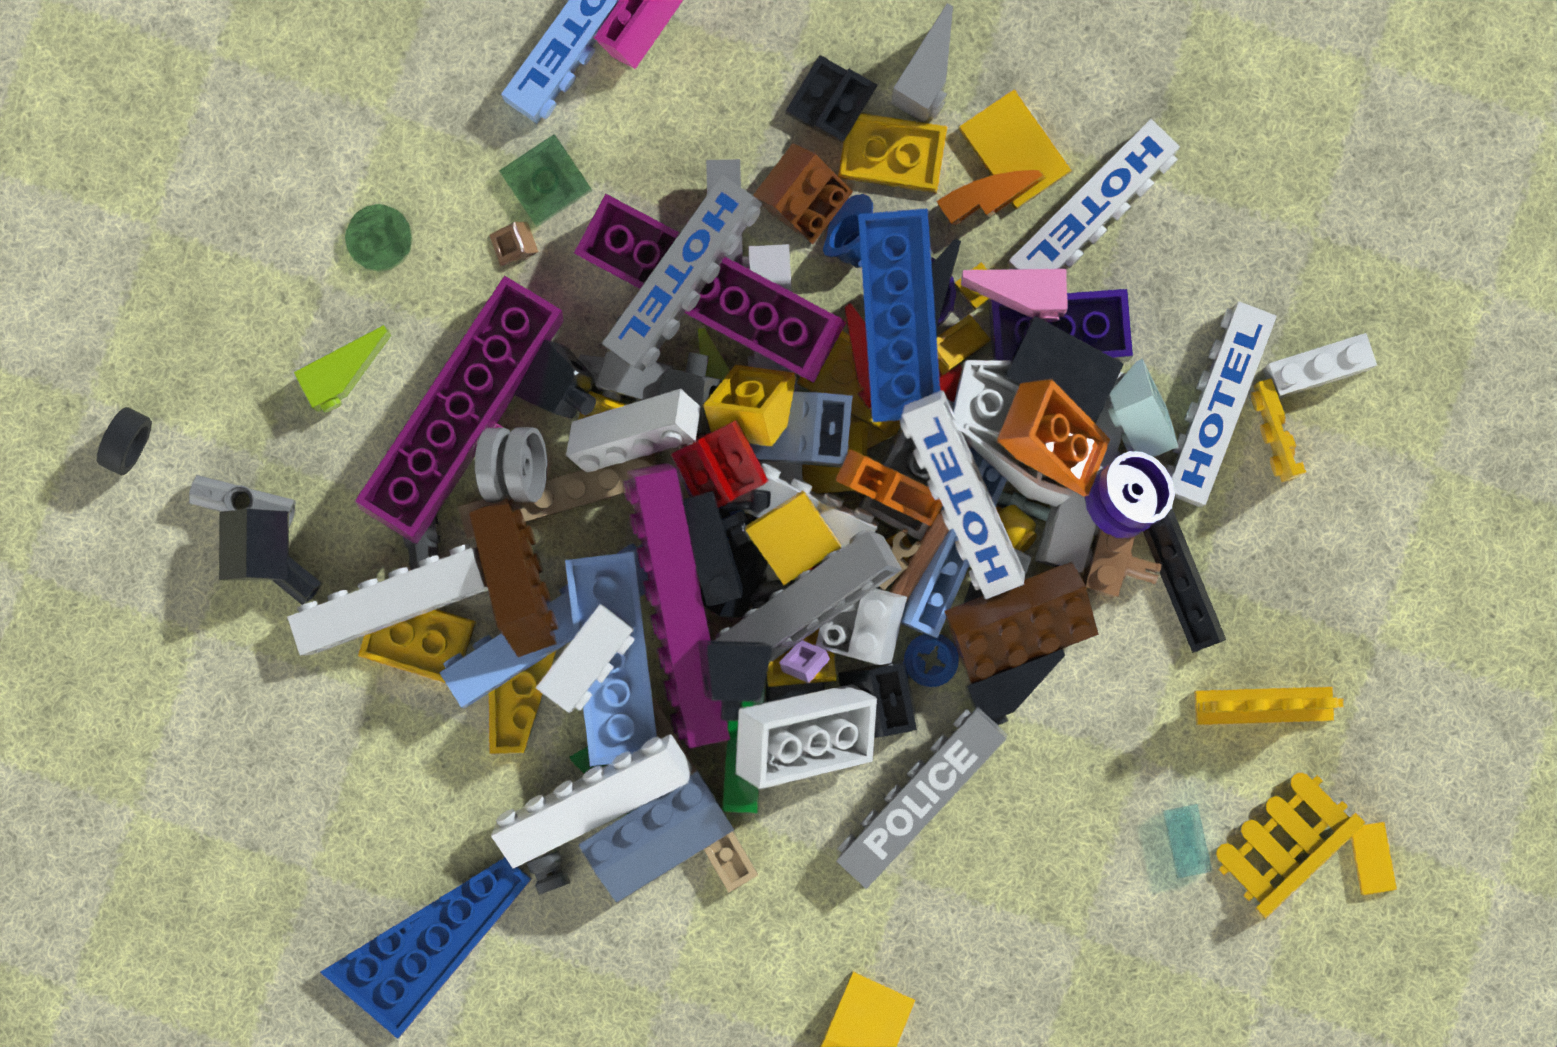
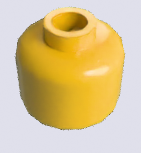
M1014 504L1008 505L1003 509L1000 506L996 507L1013 548L1022 552L1027 551L1037 537L1035 521Z

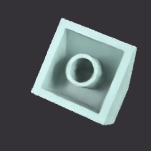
M1143 359L1136 361L1110 392L1113 407L1108 408L1115 427L1122 426L1125 431L1121 436L1128 452H1143L1155 457L1179 446L1168 409Z

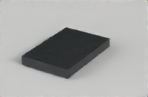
M1034 316L1031 318L1003 378L1017 386H1020V383L1052 379L1096 424L1124 364Z

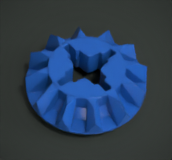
M926 634L916 637L908 645L904 657L908 675L916 683L926 687H938L947 683L955 675L959 664V656L955 645L941 634L938 635V638ZM937 646V659L945 664V667L933 666L925 674L926 662L917 654L929 655Z

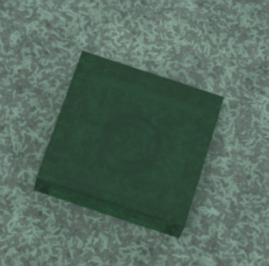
M555 134L499 170L536 227L592 191Z

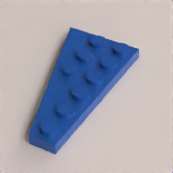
M504 857L325 968L320 973L399 1039L529 884L532 878L518 866L512 868Z

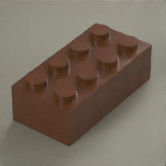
M505 499L469 512L498 629L518 658L557 644L554 631L559 629L553 611H548L546 602L551 601L550 593L544 581L541 582L539 574L544 572L538 554H533L531 547L536 545L535 536L530 525L526 526L521 510H514L509 500Z
M1072 561L1025 579L1024 585L988 599L981 596L944 611L959 659L971 684L1099 635L1086 586Z

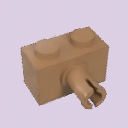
M1099 529L1091 547L1092 558L1085 569L1082 580L1088 592L1115 598L1119 596L1123 578L1125 579L1126 576L1155 585L1159 575L1146 572L1145 570L1154 573L1160 572L1161 564L1132 556L1131 550L1135 536L1131 538H1116Z

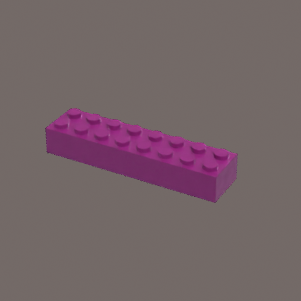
M605 193L574 254L641 289L680 232ZM724 257L719 264L720 271L711 283L704 285L699 292L700 299L691 311H686L685 314L814 383L846 322L814 303Z
M504 275L356 498L355 503L358 508L417 545L474 459L481 433L487 428L495 427L514 398L515 391L545 339L551 341L564 322L562 310Z
M666 462L628 470V480H623V488L626 500H630V503L634 506L635 513L630 514V522L633 534H637L641 541L642 547L636 548L640 568H644L648 575V580L643 581L646 599L650 601L655 610V614L650 615V621L654 635L657 634L658 639L661 640L662 647L657 648V656L660 667L664 668L665 673L668 674L669 680L663 681L667 701H670L675 709V713L670 714L673 732L689 748L729 740L727 722L720 719L721 701L707 698L703 690L699 640H710L676 468Z

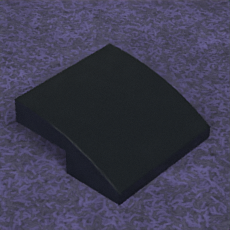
M819 55L787 107L785 114L834 140L844 143L878 85L852 69L846 70L824 56Z

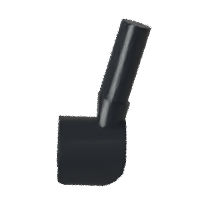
M752 490L750 501L727 503L723 505V511L731 512L750 509L751 511L760 512L770 506L771 492L767 490Z

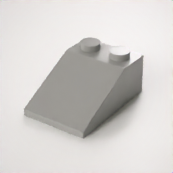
M948 3L893 88L891 104L923 123H926L930 116L934 119L937 118L945 105L944 100L947 96L944 88L947 76L953 6Z

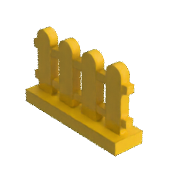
M1333 687L1195 691L1196 725L1334 721V708L1344 707L1343 698L1333 697Z
M1305 773L1295 774L1291 778L1290 784L1296 795L1288 803L1279 796L1271 797L1266 803V811L1272 818L1263 827L1255 820H1247L1241 827L1242 836L1247 842L1239 850L1228 843L1220 845L1217 849L1216 855L1222 864L1218 870L1224 876L1230 872L1248 890L1243 896L1248 901L1255 898L1260 903L1256 910L1265 919L1366 823L1356 812L1349 817L1344 812L1348 808L1346 803L1342 800L1337 805L1319 787L1323 780L1318 775L1311 779ZM1302 801L1322 819L1313 829L1294 810ZM1278 824L1297 843L1289 852L1269 834ZM1329 826L1334 833L1324 841L1319 835ZM1253 848L1272 866L1263 876L1245 858ZM1304 850L1309 857L1300 865L1294 858ZM1280 874L1285 880L1275 889L1269 882Z

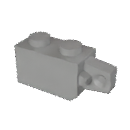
M613 351L607 352L604 358L582 354L578 358L594 375L595 382L593 384L596 385L598 390L603 391L602 395L621 402L622 397L638 402L657 396L665 371L673 369V366L655 362L651 367H646L644 371H641L631 366Z

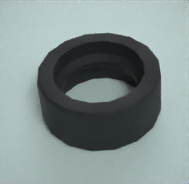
M129 407L122 408L110 422L103 435L97 452V463L121 476L127 474L138 461L149 439L152 428L151 419Z

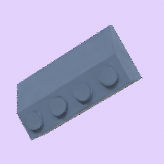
M697 771L689 777L688 783L640 806L578 845L600 881L617 903L734 831V828L702 775Z

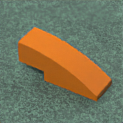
M1039 170L995 174L955 189L936 202L950 223L957 225L980 208L983 209L986 215L992 217L1046 177Z
M851 449L835 481L929 526H932L943 507L940 498L934 499L929 487Z

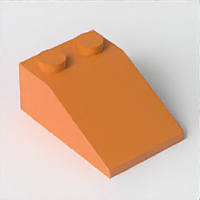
M1051 379L1020 383L997 440L1017 460L1082 496H1088L1111 439Z

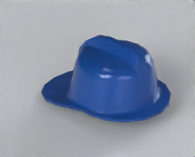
M858 194L848 198L831 220L823 246L825 256L837 257L840 261L851 264L855 268L862 267L858 214L873 213V202L869 196Z

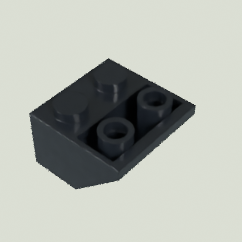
M905 659L838 673L840 686L853 684L877 698L874 738L916 731L919 724Z

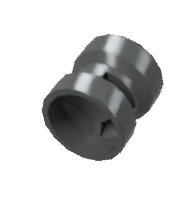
M559 851L527 862L530 873L535 874L537 880L535 887L538 895L570 884L568 874L562 871V858ZM552 872V875L547 877L546 874Z

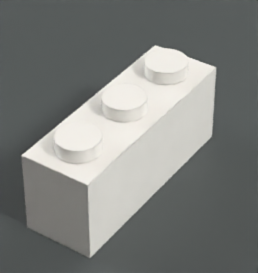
M1364 333L1269 363L1263 368L1266 380L1272 378L1280 399L1369 371L1377 363L1367 334Z
M600 604L536 688L568 713L572 712L574 708L581 711L593 695L588 691L595 680L602 683L614 668L609 664L614 655L618 652L623 656L635 639L630 636L634 628Z

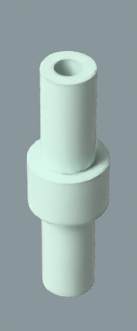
M1002 491L997 504L1005 507L1014 504L1027 515L1047 521L1051 511L1050 508L1026 500L1027 497L1014 492L1011 495Z

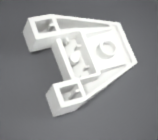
M966 360L963 363L952 410L966 442L1025 497L1055 507L1071 498L1073 490L1017 460L997 440L1019 386L1003 378L1011 361Z

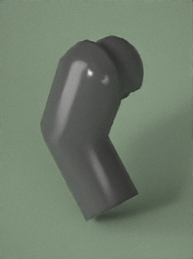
M780 579L763 582L750 596L752 609L760 608L769 602L768 598L774 592L790 587L792 580L783 585Z

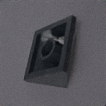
M239 509L219 512L220 581L288 580V511Z

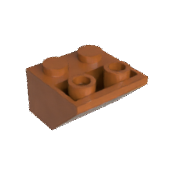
M792 143L753 196L763 203L762 206L770 214L809 243L814 244L853 191L815 153Z

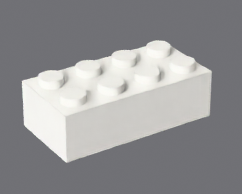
M850 684L739 709L736 774L757 788L762 789L872 762L877 698Z

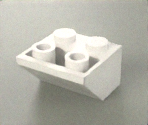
M875 588L820 627L816 646L827 651L878 665L892 663L907 596Z

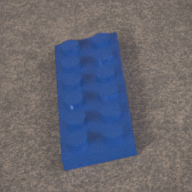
M928 209L858 214L872 422L900 420L903 418L902 414L905 405L940 391Z

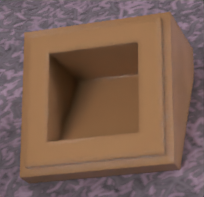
M513 222L489 235L500 266L538 253L528 222Z

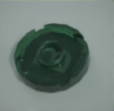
M375 204L366 206L354 214L348 229H346L345 241L347 250L355 262L365 269L380 272L391 270L403 263L411 251L413 236L411 226L401 212L387 205Z

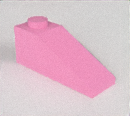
M1066 269L963 270L962 286L1028 317L1036 316L1045 322L1059 321V317H1065L1067 311Z

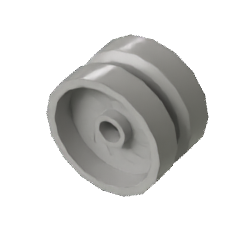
M518 427L511 432L506 428H487L481 433L475 454V474L479 492L486 502L496 503L505 499L509 501L513 499L515 502H537L541 498L547 479V454L543 437L537 428Z

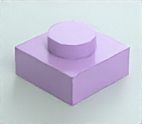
M802 640L789 651L779 664L784 673L809 683L830 659L826 650Z

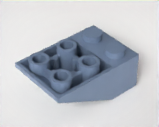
M793 392L788 425L773 446L750 444L756 458L759 461L841 468L848 451L852 396Z

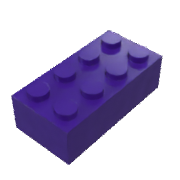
M1127 289L1067 293L1065 317H1059V321L1047 322L1122 363L1129 362L1133 357ZM991 299L989 303L993 361H1011L1032 317H1028Z

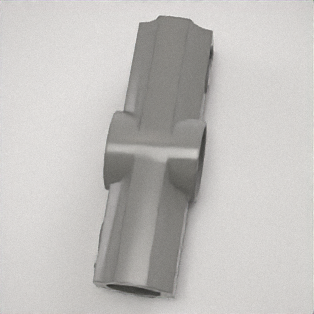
M196 475L191 484L189 492L190 504L220 512L237 510L235 506L237 497L240 494L247 493L250 503L246 509L288 511L289 527L293 521L296 500Z

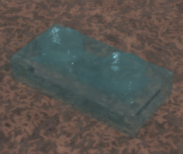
M1198 804L1162 810L1177 878L1212 872Z

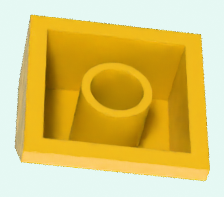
M735 365L703 405L710 431L713 432L737 420L750 444L772 447L788 425L796 380L795 373Z

